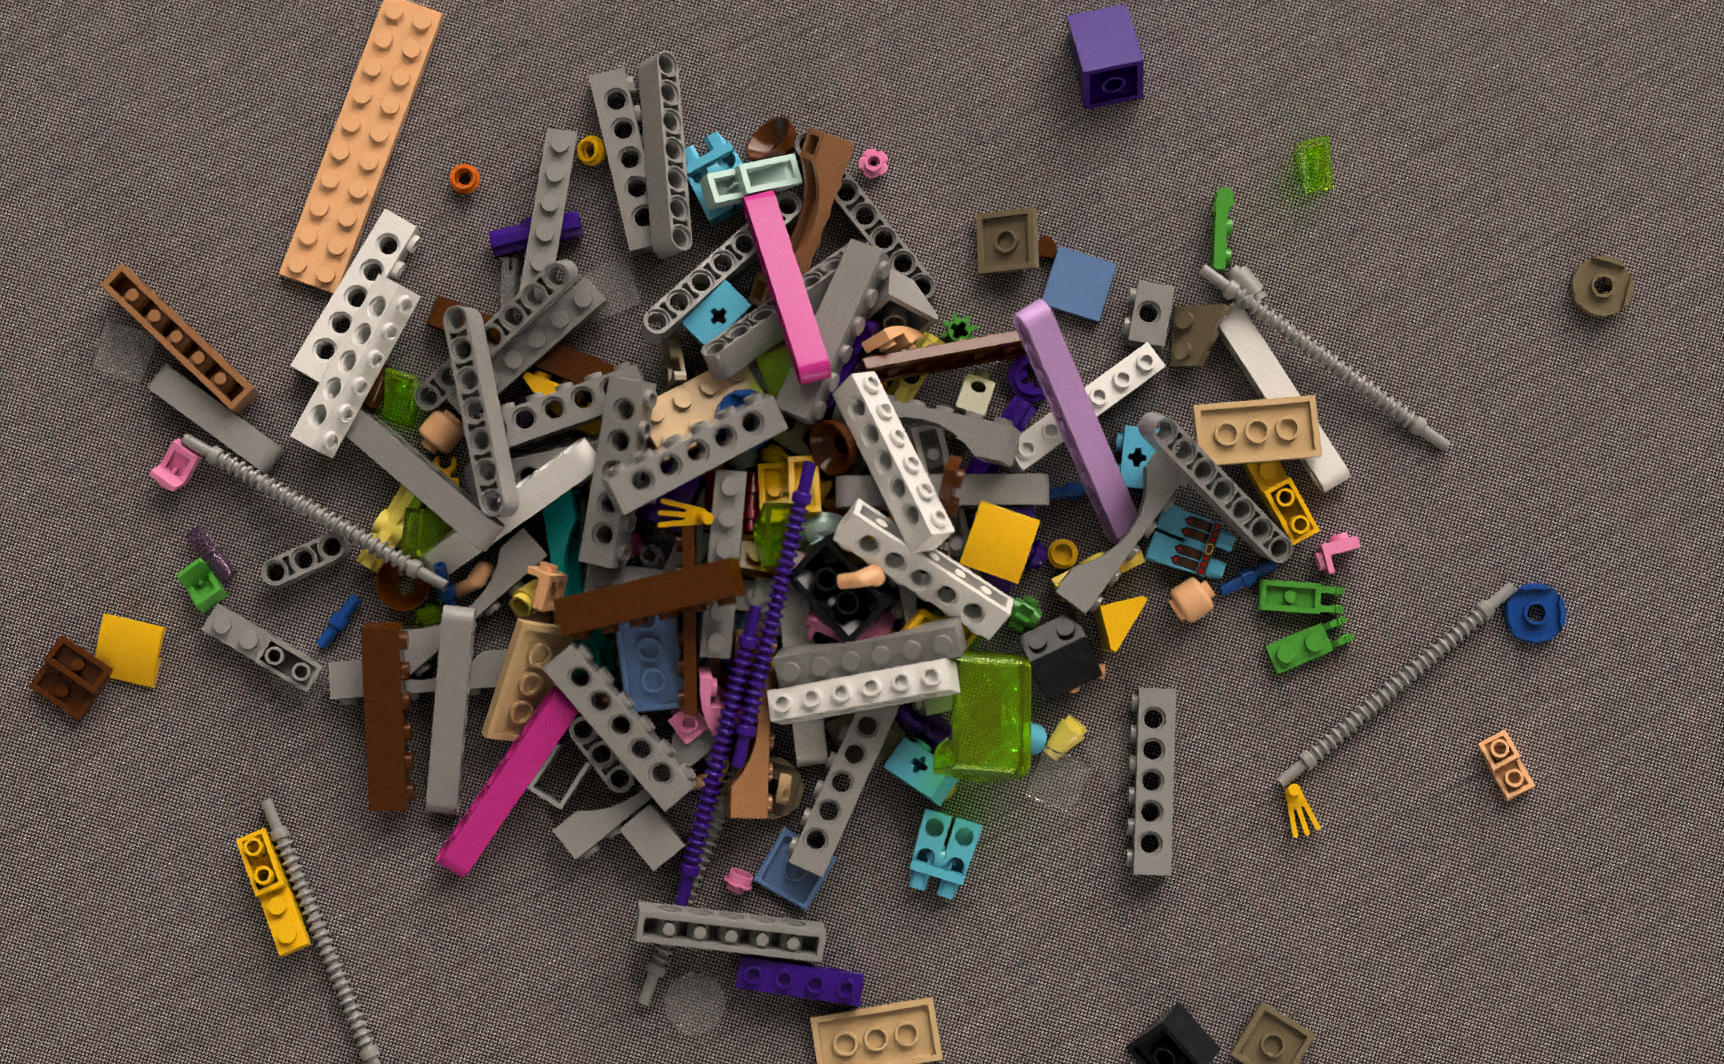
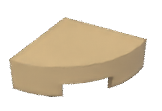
M780 773L776 804H788L793 781L792 775Z

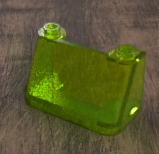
M965 650L961 657L949 659L956 662L960 694L953 695L952 740L944 741L937 746L933 758V774L983 784L1023 778L1028 773L1031 765V664L1024 656Z

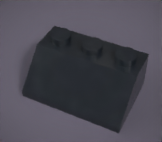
M835 532L826 535L792 569L794 574L789 575V579L792 581L790 584L843 642H851L858 639L883 618L901 598L886 581L878 587L871 585L840 589L837 584L839 574L855 572L869 565L855 553L841 548L838 542L833 540Z

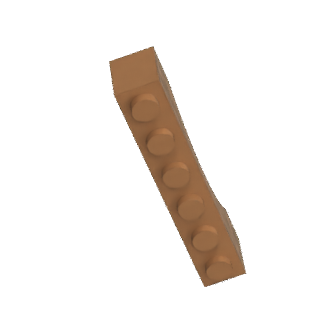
M809 127L799 155L804 176V196L799 220L790 237L801 276L810 270L815 252L820 246L822 232L831 216V207L836 194L841 188L842 177L847 164L851 160L852 149L855 144ZM762 269L756 275L748 298L749 302L757 306L771 298Z
M733 630L731 659H729V663L732 666H735L733 658L738 656L735 650L740 647L737 645L738 636L743 634L744 630ZM756 631L755 638L758 640L759 637L763 636L761 631ZM758 640L756 646H760L761 641ZM777 644L772 646L775 652L770 654L771 658L775 657L777 653ZM755 648L751 652L755 655L759 653V650ZM753 656L749 658V661L756 663L757 659ZM772 662L768 663L771 670L766 671V675L769 678L764 680V684L767 687L762 688V692L765 695L760 697L762 705H758L760 714H756L755 718L758 719V722L754 723L756 733L753 738H750L744 768H738L735 775L725 786L724 817L767 819V812L772 810L773 800L772 794L768 793V781L773 779V763L769 762V750H773L774 732L770 731V711L767 691L774 688L776 684V671L772 669ZM752 665L747 666L749 672H754L755 668ZM749 673L745 675L747 683H743L745 690L750 689L748 681L752 680V676Z

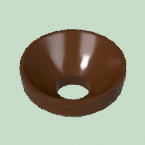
M776 117L769 120L758 128L750 138L746 148L747 156L754 162L793 154L795 150L796 128L786 117Z
M831 419L821 421L811 429L809 449L819 469L828 475L839 476L854 466L857 458V444L848 427L837 420ZM841 435L844 437L848 448L847 451H845L841 447Z
M390 561L384 563L378 570L375 580L376 592L382 603L390 609L402 612L412 611L424 604L430 595L432 585L417 577L414 579V590L409 594H403L398 589V582L400 578L407 576L406 571L400 572L399 566L392 567Z

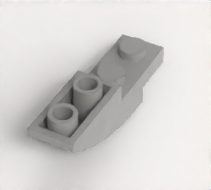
M220 603L216 604L201 629L308 693L324 667L300 650Z

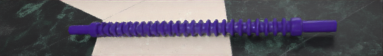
M804 461L798 489L792 494L791 501L794 502V505L789 507L792 510V514L787 516L790 519V523L785 524V527L788 528V531L783 533L786 540L781 542L784 545L783 550H779L782 557L777 559L780 565L775 568V571L778 573L777 576H773V580H775V585H771L773 593L768 595L771 598V602L766 603L769 606V610L764 612L767 615V619L762 620L765 627L760 629L763 636L758 638L761 641L760 646H756L759 653L754 655L757 661L752 663V667L755 669L754 672H750L752 680L748 681L750 689L745 690L748 693V697L743 699L746 702V706L741 708L744 714L739 716L742 722L738 723L736 728L738 739L731 764L734 767L744 768L750 738H753L756 733L754 723H757L758 719L755 716L760 714V710H758V705H762L760 697L765 695L762 692V688L767 687L764 684V680L769 678L766 675V671L771 670L768 663L773 661L770 654L775 652L772 649L773 644H777L774 637L779 635V632L776 631L777 627H781V623L778 620L783 618V615L780 613L781 610L785 609L783 601H787L785 592L790 591L787 588V584L792 582L789 579V575L794 574L791 570V567L796 565L793 562V558L798 557L795 550L800 548L797 541L802 539V536L799 535L800 531H804L801 524L806 522V519L803 518L804 514L808 513L806 505L811 504L812 495L809 493L816 468V463Z
M750 604L743 634L738 636L737 645L740 647L735 650L738 656L733 658V662H735V666L731 667L733 675L728 676L731 683L726 685L729 691L724 693L727 700L722 701V705L725 708L720 710L722 718H718L720 726L715 728L718 731V735L713 736L716 743L711 744L714 751L709 753L712 759L707 761V765L710 768L705 770L707 777L703 778L705 786L700 788L703 794L698 796L701 803L696 804L699 811L694 813L697 819L692 821L695 827L690 829L692 837L688 838L690 845L685 847L688 854L683 855L686 861L682 862L680 867L682 877L675 904L678 906L687 907L694 877L699 875L700 866L698 863L702 862V858L699 855L704 853L702 846L706 845L704 837L709 835L706 829L711 827L708 820L713 819L710 812L715 811L712 804L717 802L714 796L719 794V790H717V786L721 785L719 778L724 776L721 769L726 768L723 761L728 759L725 753L730 751L727 744L732 743V739L729 736L734 734L732 726L737 724L734 718L739 716L736 709L741 708L738 701L743 699L740 693L745 691L742 685L747 683L745 675L750 673L747 670V666L752 665L749 658L754 656L751 651L756 648L758 641L755 635L762 607Z

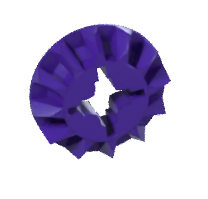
M1027 354L1020 356L1012 363L1009 369L1008 382L1010 389L1017 397L1030 403L1044 400L1045 395L1038 379V390L1032 383L1021 384L1027 377L1026 366L1033 374L1035 372Z

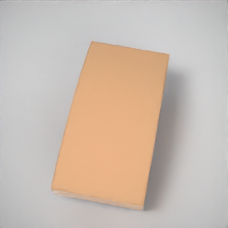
M892 326L883 329L861 344L867 354L877 348L880 353L890 354L902 349H915L916 346L913 342L922 338L923 335L921 331L911 327Z
M1506 730L1477 744L1506 802L1535 787L1534 782L1520 760L1521 755Z

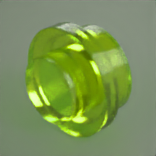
M433 601L414 609L416 614L414 618L415 623L422 622L423 626H428L440 621L439 615L442 614L443 607H439L438 602Z

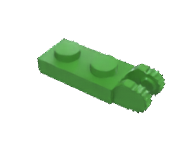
M1226 186L1218 189L1216 195H1214L1212 207L1210 267L1220 275L1224 273L1226 267H1230L1232 256L1231 249H1226L1227 237L1232 236L1233 220L1228 219V212L1234 205V192Z
M1259 579L1257 610L1319 615L1320 613L1343 614L1344 607L1339 605H1321V595H1345V588L1322 586V583Z
M1345 615L1324 624L1322 622L1264 646L1275 674H1280L1334 651L1333 648L1355 640L1353 633L1339 636L1338 639L1331 642L1327 636L1326 630L1340 627L1347 622Z

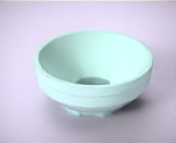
M822 512L820 515L805 518L806 522L801 524L804 531L799 533L802 539L797 541L800 549L810 552L826 535L836 532L837 525L843 516L836 513Z

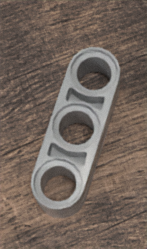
M336 533L324 534L264 562L261 567V577L265 583L280 588L289 586L344 561L350 554V543L346 541V538L339 537ZM332 540H338L341 544V549L338 554L330 556L327 551L328 544ZM309 552L313 558L312 564L308 568L303 569L300 566L299 559L302 554ZM277 565H282L284 576L279 581H274L271 576L272 569Z
M578 712L568 727L571 738L613 792L624 793L628 791L633 785L634 775L592 726L585 735H579L574 731L577 722L587 721ZM599 745L609 748V754L604 759H596L592 755L593 750ZM624 770L628 774L627 779L620 784L612 782L611 775L614 771Z

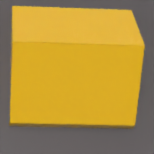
M1139 596L1098 606L1093 612L1102 649L1105 652H1117L1148 598Z

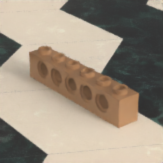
M120 263L100 284L231 411L240 415L261 394L139 276L123 263Z

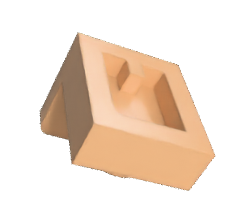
M540 562L539 566H528L526 573L539 578L538 585L534 591L535 597L532 608L539 611H555L553 600L564 597L569 575L558 571L557 565L548 562Z

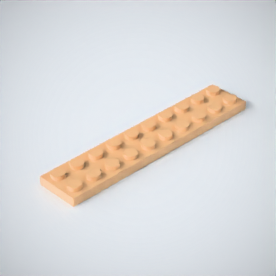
M383 0L279 274L281 276L334 294L350 266L442 24L443 13L407 0Z

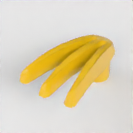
M665 498L660 499L662 504L682 508L686 511H657V514L660 516L685 518L684 520L657 523L659 528L700 524L710 525L714 521L713 514L704 508Z
M1298 784L1289 785L1285 790L1293 837H1298L1294 809L1297 811L1305 835H1310L1301 807H1304L1315 829L1319 831L1321 827Z

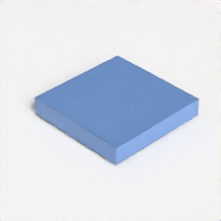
M1059 246L1042 300L1051 309L1099 323L1117 264Z
M783 827L753 881L807 912L837 857L833 855L823 878L789 863L791 855L786 853L794 836L798 838L800 836ZM808 841L812 847L819 848L817 845Z

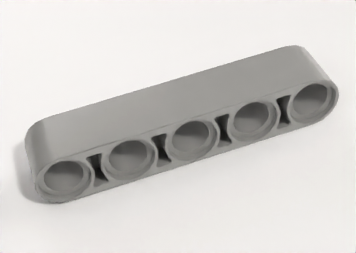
M167 363L164 364L147 387L265 474L271 471L286 451Z

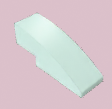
M795 154L739 164L734 169L706 174L700 180L708 210L742 203V197L769 190H773L776 193L803 183Z

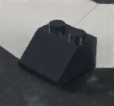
M1074 611L1017 636L1021 652L1046 701L1103 676L1087 636Z
M1180 1002L1157 1017L1125 1047L1139 1064H1210L1221 1050Z

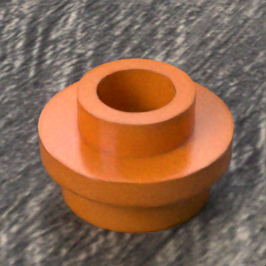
M460 164L451 171L449 180L452 188L457 193L465 195L473 193L479 187L480 175L472 165ZM469 175L471 177L470 182L466 185L461 184V177Z

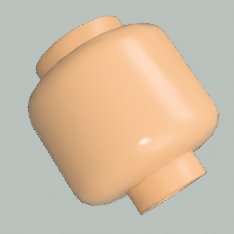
M447 408L444 411L434 410L419 428V433L424 438L421 444L433 454H436L438 450L445 454L450 453L464 436L461 427L463 421Z
M1190 577L1170 591L1171 599L1168 603L1181 622L1186 620L1189 623H1194L1213 610L1214 605L1211 598L1215 596V593L1206 580L1200 583L1196 578Z

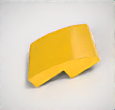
M811 455L787 457L788 462L757 464L761 525L790 522L787 516L792 514V510L789 509L790 506L794 505V502L791 501L792 494L798 489L804 461L815 463ZM817 465L809 493L812 495L811 504L806 505L808 513L804 514L803 518L822 514L820 474Z
M981 500L959 564L1019 584L1040 520Z
M104 613L95 657L113 669L109 678L155 688L162 658L159 656L166 627Z

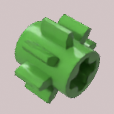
M954 313L951 323L947 321L942 322V326L948 329V332L941 334L940 339H948L950 343L962 338L973 339L974 337L970 336V334L977 331L978 326L969 325V315L963 320L958 319V315ZM960 326L964 327V335L966 337L954 338L952 328L957 330Z
M1026 595L1024 600L1016 596L1013 601L1011 615L1008 617L1011 619L1008 626L1019 633H1022L1024 628L1029 631L1034 629L1043 611L1036 608L1039 601L1029 595Z

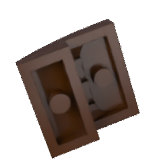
M61 634L44 658L45 664L32 680L29 687L78 721H82L103 690L113 669Z

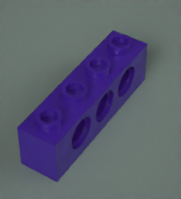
M742 954L740 956L736 988L860 1006L864 972Z

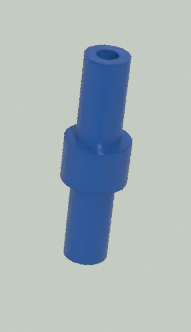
M1078 481L1068 482L1066 486L1049 488L1050 500L1068 498V501L1079 500L1081 496L1087 495L1083 484H1079Z
M1267 560L1252 569L1247 567L1239 571L1238 576L1219 585L1218 589L1224 597L1244 586L1248 588L1258 583L1257 579L1278 569L1277 564Z
M442 561L434 564L435 573L449 581V585L444 592L436 588L438 599L442 601L443 607L444 605L456 606L454 599L456 590L454 583L449 579L446 563Z
M352 593L339 612L335 611L329 618L328 622L330 624L315 643L326 650L338 632H343L350 623L348 619L362 602V599Z

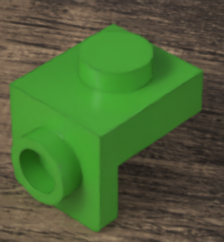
M198 558L176 574L178 581L188 590L196 608L202 614L228 596L218 575L202 558Z

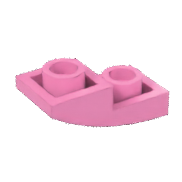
M698 666V683L702 711L713 736L718 735V731L715 728L720 726L718 718H722L720 710L725 707H722L720 696H716L717 678H712L711 667Z

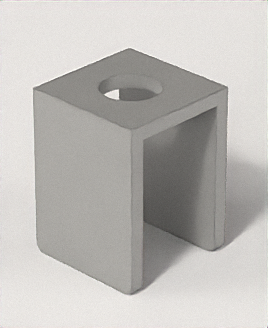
M558 742L527 789L560 810H563L592 765L589 761L584 764L562 801L539 788L538 784L564 745Z
M655 804L645 807L620 829L621 833L653 872L687 845Z

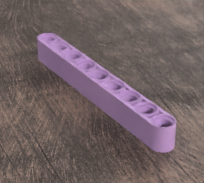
M1037 299L1014 314L1012 320L1100 526L1108 540L1116 545L1129 530L1136 518L1137 511L1055 316L1044 300Z

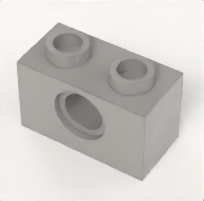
M1142 280L1138 281L1136 288L1130 287L1127 305L1132 306L1130 318L1125 317L1122 328V335L1127 336L1125 344L1141 347L1148 342L1154 350L1161 351L1164 348L1175 287ZM1143 308L1151 309L1155 314V320L1152 322L1143 321L1140 318L1139 311Z

